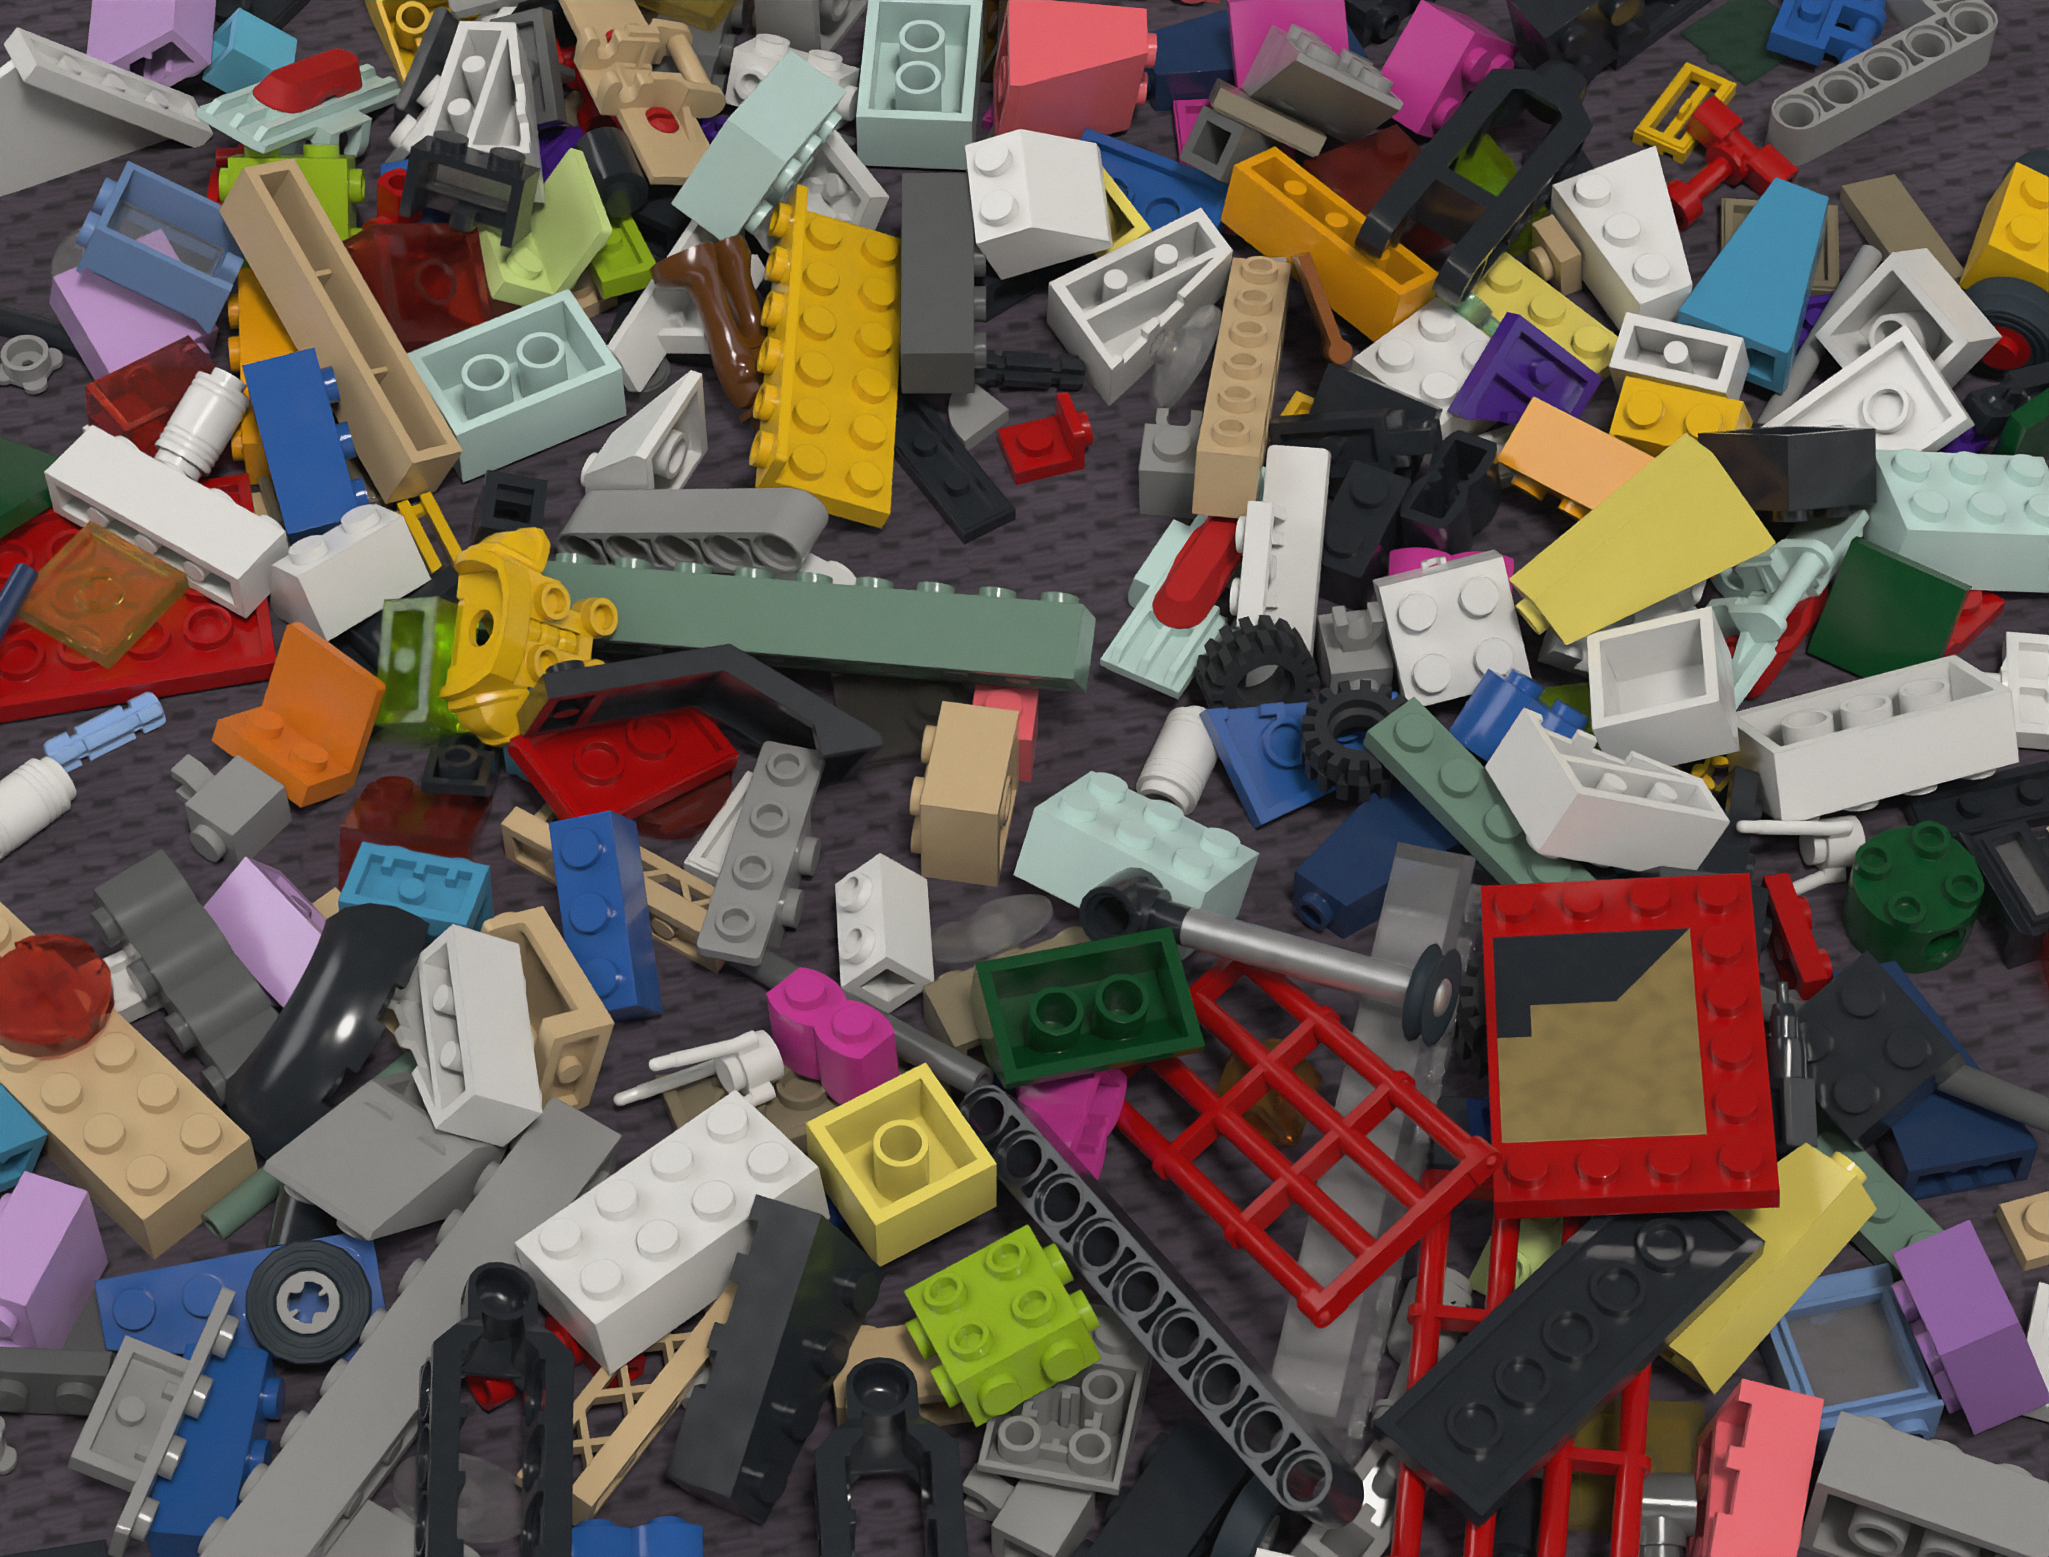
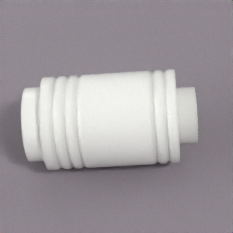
M217 367L213 369L210 375L198 371L195 379L192 380V385L188 387L169 419L167 426H165L164 432L160 434V439L156 441L154 446L158 449V452L154 459L161 463H173L187 477L196 482L199 481L201 475L208 477L211 468L215 466L219 455L222 454L241 422L243 414L246 413L247 408L251 405V401L243 395L247 385L232 374Z
M1201 706L1179 707L1170 711L1136 783L1138 794L1151 800L1170 802L1183 811L1184 816L1194 811L1219 757L1199 715L1206 710V708Z
M47 756L41 760L31 758L24 765H21L18 769L0 780V860L70 810V801L76 797V789L67 772L54 759Z

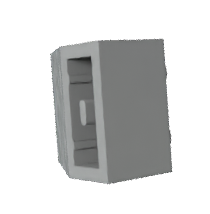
M1294 23L1291 24L1288 32L1272 25L1241 86L1249 97L1311 125L1350 146L1401 110L1404 103L1391 91L1394 82L1382 76L1383 72L1373 67L1374 63L1345 48H1342L1338 55L1331 51V46L1322 42L1323 38Z
M403 1072L368 1081L266 1161L263 1170L285 1184V1191L296 1200L317 1205L336 1218L338 1227L346 1234L357 1239L370 1241L447 1219L455 1209L464 1212L475 1198L473 1190L480 1175L491 1161L494 1160L501 1163L509 1143L501 1147L435 1129L412 1074Z
M1090 1304L1101 1327L1089 1334L1102 1360L1081 1370L1074 1377L1061 1381L1020 1403L1011 1411L989 1420L977 1464V1471L1119 1495L1141 1418L1153 1356L1111 1307Z

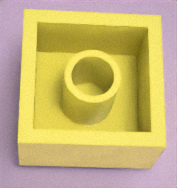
M926 1062L806 1122L808 1158L819 1167L824 1190L869 1257L880 1267L997 1207L996 1162Z

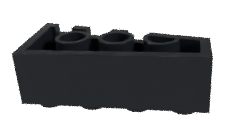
M756 1194L748 1219L759 1222L748 1255L737 1252L728 1279L739 1283L727 1322L725 1324L714 1323L706 1347L710 1349L709 1359L712 1369L707 1384L695 1385L665 1475L700 1501L765 1524L775 1502L782 1496L786 1488L788 1475L806 1438L816 1427L819 1411L837 1374L842 1371L847 1363L849 1349L867 1312L871 1310L877 1301L880 1286L886 1272L822 1214Z

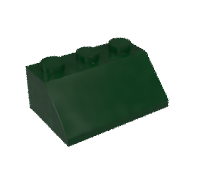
M1172 927L977 962L974 965L970 1001L985 1058L1005 1089L1204 1052V1040Z

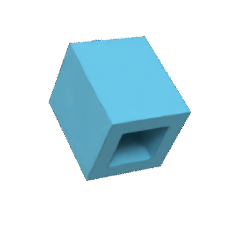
M239 7L213 34L211 65L204 69L202 80L226 93H232L259 83L273 70L294 63L297 39Z

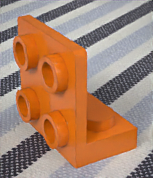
M297 621L286 626L262 706L219 719L211 741L232 757L236 755L241 756L283 784L286 788L287 798L302 808L343 794L355 784L386 687L384 682L306 625Z

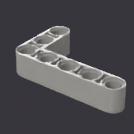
M1885 0V12L1905 30L1775 99L1771 107L1765 146L1770 143L1795 166L1808 163L1977 73L1988 64L1998 24L1997 14L1983 0Z

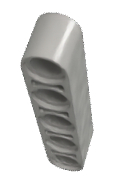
M795 488L593 490L584 495L556 538V548L559 553H575L588 556L593 559V564L614 566L616 558L627 557L652 563V569L674 571L675 563L689 562L712 568V573H735V568L738 567L758 568L771 573L796 572L804 563L826 527L829 515L826 507L819 499L806 491Z

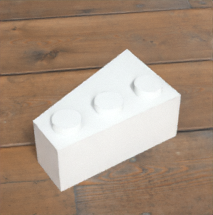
M1526 708L1522 709L1486 764L1485 769L1524 830L1527 843L1534 851L1549 859L1561 857L1589 862L1600 868L1612 866L1634 871H1643L1658 866L1697 870L1730 823V820L1703 779L1633 751L1630 752L1625 760L1595 749L1594 746L1597 743L1596 736L1578 729L1572 739L1543 728L1541 725L1543 722L1541 714Z

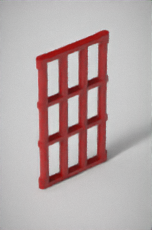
M1222 957L1189 988L1198 1022L1251 1070L1221 1097L1178 1057L1121 1067L1119 1069L1127 1076L1128 1081L1147 1064L1201 1116L1171 1143L1124 1099L1115 1127L1153 1162L1152 1169L1161 1179L1174 1182L1224 1230V1239L1233 1248L1244 1249L1297 1300V1309L1315 1327L1322 1329L1336 1320L1387 1269L1469 1193L1488 1179L1500 1167L1502 1155L1481 1136L1472 1137L1424 1096L1415 1088V1079L1404 1070H1394L1340 1023V1015L1330 1006H1320L1284 974ZM1243 975L1248 977L1300 1023L1272 1051L1215 1002ZM1321 1042L1375 1088L1346 1117L1292 1071ZM1271 1088L1324 1135L1295 1164L1242 1117ZM1396 1108L1460 1163L1430 1192L1366 1136ZM1221 1134L1274 1182L1244 1211L1192 1163ZM1345 1155L1408 1211L1378 1240L1315 1184ZM1294 1202L1356 1259L1326 1288L1264 1231Z
M1439 1169L1424 1170L1421 1173L1420 1184L1430 1192L1451 1171ZM1490 1176L1464 1199L1494 1202L1493 1177ZM1495 1209L1493 1210L1485 1309L1443 1305L1451 1211L1421 1238L1415 1303L1409 1305L1407 1315L1408 1323L1413 1326L1406 1392L1437 1364L1440 1330L1470 1333L1515 1291L1521 1218L1495 1219ZM1591 1216L1563 1217L1561 1246L1591 1219ZM1652 1362L1621 1391L1617 1451L1574 1446V1437L1543 1467L1537 1557H1566L1572 1471L1615 1476L1610 1557H1639L1644 1478L1650 1476L1652 1462L1651 1458L1646 1455ZM1399 1461L1391 1554L1387 1557H1420L1426 1482L1402 1461ZM1496 1513L1480 1528L1467 1518L1463 1557H1493Z

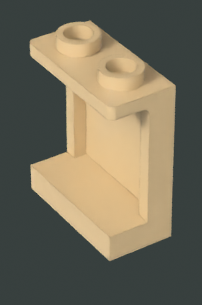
M543 906L516 913L505 912L486 920L482 924L481 933L518 943L520 947L523 975L526 979V997L530 1026L534 1036V1054L538 1083L542 1092V1110L553 1096L577 1110L589 1105L613 1030V1019Z

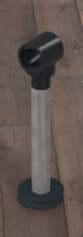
M1129 867L1117 872L1091 889L1082 898L1079 908L1080 924L1091 941L1172 927L1174 938L1178 945L1403 1008L1402 1029L1404 1038L1411 1042L1422 1035L1423 1043L1427 1047L1435 1045L1443 1036L1451 1021L1458 1000L1462 977V962L1460 953L1455 948L1448 950L1443 956L1442 950L1437 943L1429 945L1421 954L1414 969L1173 902L1171 893L1163 888L1162 883L1152 873L1142 868ZM1118 900L1126 906L1129 917L1121 911Z

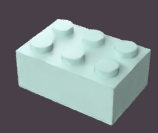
M868 0L856 111L857 157L865 166L968 169L965 145L975 143L983 52V0Z
M790 49L727 119L671 204L719 240L739 235L743 229L753 235L771 210L774 209L778 201L781 202L790 188L797 184L813 162V154L820 144L823 145L843 118L834 110L847 91Z
M569 289L407 353L463 450L453 465L463 483L486 474L487 470L493 471L627 416L622 367Z
M1876 449L1877 503L1851 505L1852 511L1865 509L1870 517L1863 526V537L1865 540L1972 586L1971 590L2049 593V468L2043 457H2034L2026 454L2014 456L1975 454L1966 451L1944 453L1922 452L1913 449Z
M1090 771L1035 807L1013 875L1080 908L1082 898L1091 889L1117 872L1129 867L1142 868L1152 873L1162 883L1163 888L1171 893L1173 902L1235 919L1239 914L1259 853L1240 844L1239 838L1229 831L1220 828H1207L1185 817L1183 811L1170 802L1151 800L1128 789L1127 783L1115 775ZM1118 900L1121 911L1129 917L1126 906ZM1176 944L1181 960H1184L1196 951L1195 949Z

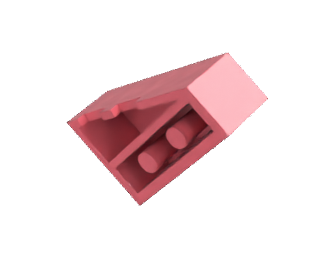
M1742 1378L1696 1438L1693 1475L1696 1485L1697 1519L1694 1537H1687L1685 1557H1797L1824 1399Z

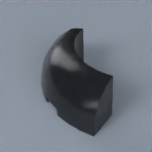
M366 903L345 907L326 919L312 958L288 1002L257 1047L226 1081L225 1102L231 1119L251 1138L253 1149L268 1160L329 1113L331 1107L327 1102L342 1082L346 1067L358 1073L386 1027L378 1019L389 1006L396 987L400 990L406 988L424 945L430 924L419 916L396 906Z

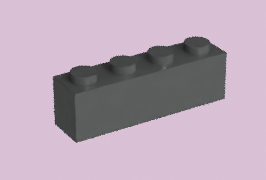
M902 173V393H975L974 368H987L986 332H974V322H986V286H974V277H986V254L982 253L976 241H974L975 229L968 173Z

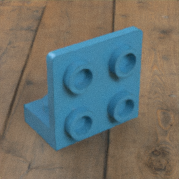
M362 842L338 899L339 911L345 907L374 903L396 906L419 916L430 924L425 942L432 943L452 924L480 932L482 924L486 920L495 917L490 865L474 863L464 858H447L410 851L400 846H384L368 842Z

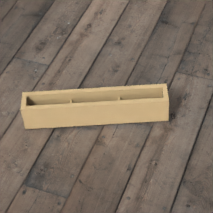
M294 158L244 167L219 209V213L298 351L315 348L320 368L332 366L341 402L330 404L331 409L339 423L347 421L355 451L385 504L416 497L429 491L431 493L435 492L463 450Z

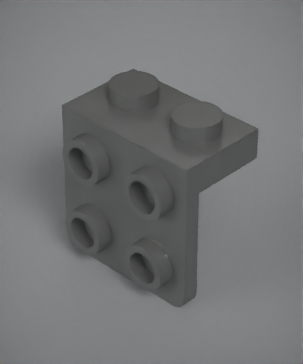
M95 1288L62 1349L0 1347V1412L89 1416L118 1353L117 1350H106Z

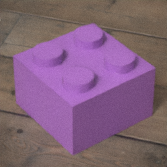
M1970 1220L1892 1253L1903 1280L1891 1284V1287L1907 1322L1910 1323L1915 1341L1925 1363L1928 1365L1949 1415L1963 1410L1974 1435L2049 1404V1392L2020 1322Z

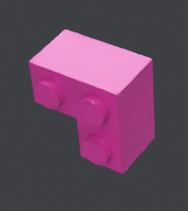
M1421 0L1381 70L1383 72L1382 76L1394 82L1391 91L1404 103L1401 110L1391 118L1416 134L1433 138L1461 106L1469 91L1473 92L1492 69H1514L1513 59L1519 47L1465 14Z

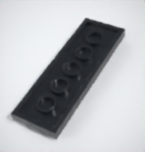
M1727 1210L1594 1215L1373 1424L1372 1436L1480 1528L1763 1255L1766 1241Z

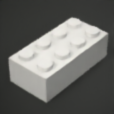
M1955 654L1738 711L1736 715L1740 751L1727 754V759L1731 762L1730 767H1728L1729 772L1737 765L1759 773L1756 799L1762 801V811L1774 820L1818 821L1820 815L1843 809L1847 811L1868 810L1877 806L1880 799L1899 794H1927L1936 790L1939 783L1958 778L1969 780L1987 778L1996 772V768L2019 762L2012 690Z
M735 1089L514 1244L522 1270L526 1271L535 1281L538 1290V1302L611 1375L719 1298L731 1282L728 1279L737 1252L745 1255L749 1254L759 1223L748 1219L756 1194L820 1213L827 1219H830L819 1167Z

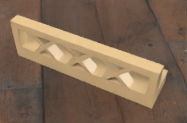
M547 802L535 816L516 806L501 823L506 858L557 885L548 823H551L554 819L560 821L559 817ZM640 846L642 867L648 870L643 872L652 938L717 974L725 964V961L701 956L697 951V940L715 886ZM668 881L681 888L682 896L658 883ZM690 894L696 896L701 900L691 901Z
M731 1281L719 1298L702 1309L707 1313L692 1332L671 1334L670 1332L643 1351L662 1350L665 1367L652 1384L631 1386L627 1363L611 1375L601 1367L574 1401L573 1430L577 1427L579 1440H573V1455L581 1454L584 1469L573 1484L572 1524L574 1526L581 1521H587L596 1516L681 1406L682 1398L699 1373H702L710 1364V1349L706 1347L714 1323L725 1324L727 1322L738 1284ZM617 1375L619 1388L606 1389ZM622 1402L625 1418L613 1434L606 1437L590 1438L586 1413L592 1405ZM598 1452L596 1456L593 1458L592 1453ZM522 1468L516 1475L514 1483L520 1486L521 1488Z

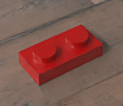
M1789 873L1763 876L1761 887L1769 890L1766 916L1772 918V931L1767 946L1781 982H1788L1789 990H1797L1802 1000H1810L1830 982L1833 970L1829 955L1825 949L1817 948L1811 932L1812 914L1809 903L1804 896H1797Z

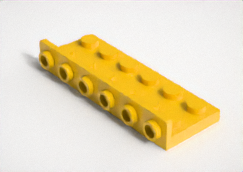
M796 184L786 203L780 201L776 203L768 225V235L775 237V246L772 248L767 259L764 279L772 282L771 291L766 297L761 313V325L768 327V334L761 346L757 360V371L764 373V383L759 388L753 408V417L761 421L760 430L757 432L752 443L749 464L750 466L757 467L755 488L801 489L819 499L826 507L828 514L882 529L891 512L901 341L902 239L808 211V187Z

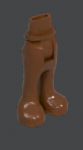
M735 235L713 244V241H709L680 251L656 263L649 271L654 284L660 290L685 291L694 302L701 318L713 366L720 384L735 408L746 409V412L739 416L741 424L750 423L756 436L760 430L761 420L753 417V408L759 388L764 383V373L757 371V360L761 346L767 337L768 327L761 325L762 310L751 277V251L745 237Z

